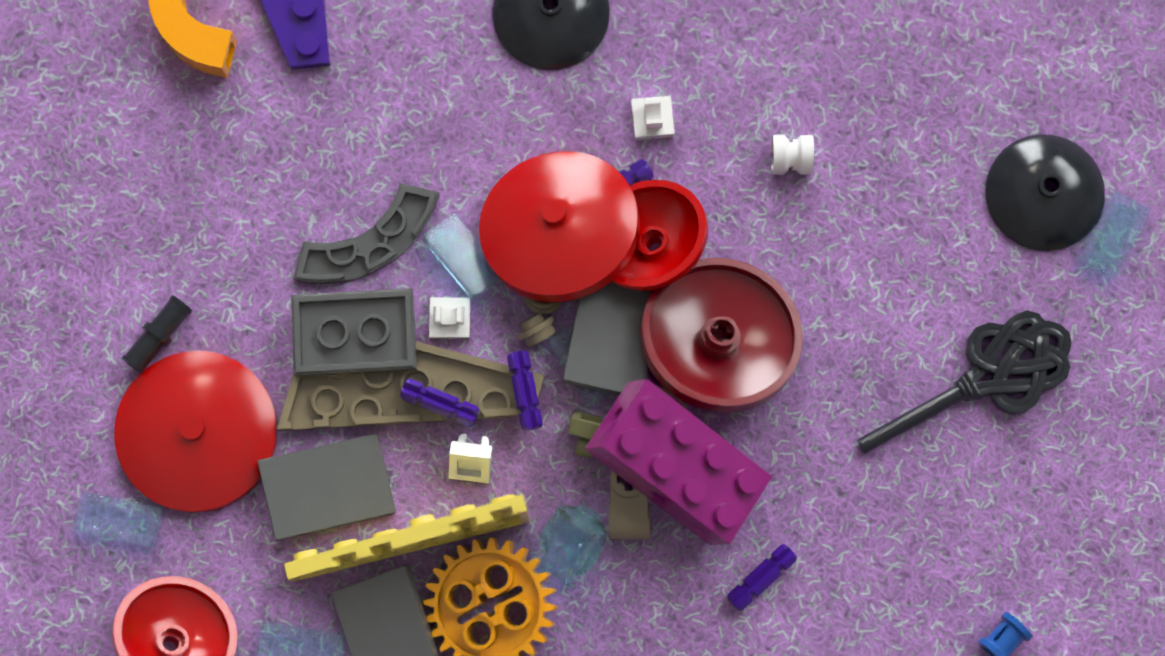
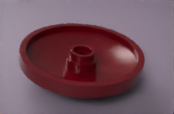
M728 258L699 259L694 267L679 280L667 286L653 289L646 302L640 323L642 352L655 378L678 399L708 411L738 412L767 402L787 384L797 366L802 351L803 333L801 320L788 293L775 279L764 271L745 262Z

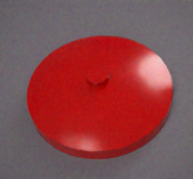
M574 151L541 154L523 161L512 168L496 183L487 196L479 221L481 248L495 276L515 293L543 302L576 300L605 287L628 264L636 248L640 231L638 207L634 194L625 178L613 166L602 159Z
M187 351L170 355L153 363L131 383L120 402L116 414L114 440L116 453L124 473L143 495L155 503L172 510L201 513L218 510L233 504L247 495L260 482L261 477L257 461L274 456L278 437V424L275 408L269 393L261 381L247 367L222 354L208 351Z

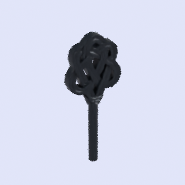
M1028 310L1015 314L1004 325L989 322L976 327L967 338L965 349L969 363L973 366L972 369L964 372L955 381L954 387L857 439L861 450L867 453L962 400L969 402L979 400L984 396H990L997 409L1009 415L1024 414L1037 404L1043 391L1053 389L1067 379L1070 370L1067 357L1072 344L1069 331L1061 324L1049 320L1045 321L1039 313ZM1025 325L1029 326L1025 331L1019 329ZM1049 337L1055 340L1056 347L1049 344ZM986 338H993L982 353L980 350L981 341ZM1007 342L1012 343L1001 360H996L995 358ZM1025 349L1033 353L1032 359L1017 361ZM1055 369L1054 373L1046 376V371ZM985 373L993 375L991 380L975 384ZM1031 374L1029 379H1007L1008 376ZM1025 393L1024 398L1021 400H1013L1007 396L1008 394Z

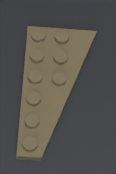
M416 341L417 370L306 377H295L293 372L277 430L280 432L456 421L454 417L450 420L423 409L420 403L414 405L404 401L400 397V393L404 383L410 378L423 383L424 388L430 386L459 398L461 403L467 401L476 405L479 408L476 420L519 417L521 409H517L511 380L513 372H510L508 365ZM532 372L539 401L545 375Z

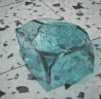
M569 505L558 507L553 518L548 521L541 533L539 540L540 551L537 558H540L541 563L538 567H542L554 574L564 585L570 587L577 576L583 575L595 565L606 542L607 532L602 522L599 521L600 516L592 509L583 505H579L578 508Z

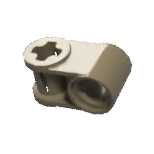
M612 471L610 478L609 540H650V503H648V498L634 487L633 491H625L624 484L617 483V478L621 477Z

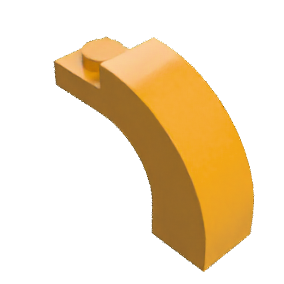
M148 0L150 13L159 33L177 57L199 71L228 78L238 42L233 31L198 22L187 12L186 0Z

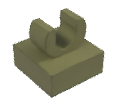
M575 410L568 433L580 436L575 452L576 455L591 458L592 455L585 450V447L604 420V417Z

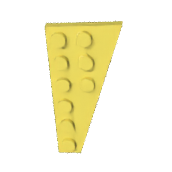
M511 494L492 499L490 504L476 508L474 505L458 507L450 510L451 515L435 519L434 515L418 517L409 521L411 527L401 530L390 529L373 534V538L357 542V539L341 541L333 544L334 549L318 553L317 549L293 554L294 561L284 563L287 579L295 582L529 523L530 520L523 494L518 496Z

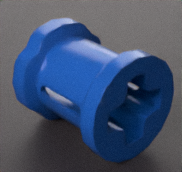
M1004 612L1001 615L1002 622L987 638L981 637L977 643L990 656H1010L1023 641H1030L1033 635L1017 618L1008 612Z

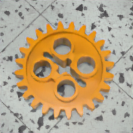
M497 538L489 539L487 549H484L480 539H474L472 542V552L464 545H458V559L445 554L443 558L448 568L446 570L442 568H434L432 570L440 578L439 583H426V587L435 592L434 598L423 600L424 605L434 607V613L426 616L428 622H436L438 626L431 632L432 636H443L445 639L439 650L444 652L454 648L453 656H523L522 651L535 656L538 652L533 644L534 640L542 643L548 641L546 635L541 631L542 627L555 626V623L546 617V612L558 609L557 605L547 603L546 598L557 592L556 588H544L543 582L551 576L550 572L538 574L535 571L542 560L535 558L527 562L526 557L529 549L526 547H522L514 554V543L510 540H507L502 549L499 550ZM498 565L503 566L508 573V581L500 589L494 587L490 580L492 569ZM462 584L466 585L472 593V600L465 608H461L454 601V592ZM519 585L522 587L523 591L520 594L494 606L495 615L492 612H483L464 624L459 623V617L487 603L485 596L497 598ZM515 602H520L527 610V618L521 625L512 623L509 618V609ZM479 621L486 623L491 631V637L484 645L477 643L472 635L473 627Z

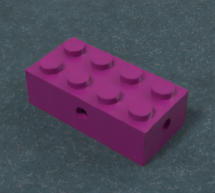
M648 379L628 382L585 447L588 453L709 545L731 544L772 478L765 470Z

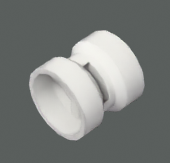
M772 135L771 152H774L773 165H771L772 175H784L789 170V167L800 175L813 174V135H800L797 139H792V142H789L785 135Z

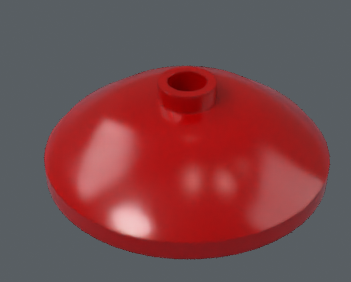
M647 180L630 185L640 216L639 238L628 264L611 281L620 287L639 291L667 286L687 274L700 259L708 239L706 213L698 198L690 190L671 181ZM653 244H662L658 249L650 251Z
M165 576L154 578L138 585L122 600L113 620L112 642L117 656H234L237 648V627L227 604L211 588L189 578ZM173 642L176 645V650H167L163 643Z

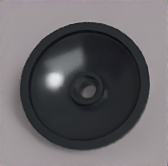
M494 0L492 9L493 24L501 44L515 59L537 69L558 70L582 62L599 47L609 24L610 8L608 0H554L558 4L554 10L544 8L543 5L548 0Z
M1038 134L1013 142L997 156L987 175L985 197L993 221L1009 239L1029 249L1055 251L1076 244L1093 230L1103 211L1105 186L1097 164L1082 147L1060 136ZM1044 181L1054 182L1056 191L1048 192L1044 188Z

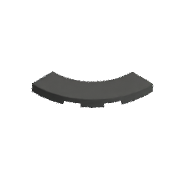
M400 183L398 192L388 210L375 223L376 225L365 233L353 239L348 238L331 243L303 241L293 280L309 284L342 283L359 279L384 268L401 256L420 236L433 214L439 192Z

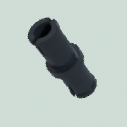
M172 295L151 323L147 321L142 326L144 332L130 350L123 355L122 360L137 372L143 373L146 366L163 346L168 347L172 342L170 337L187 315L192 312V309Z

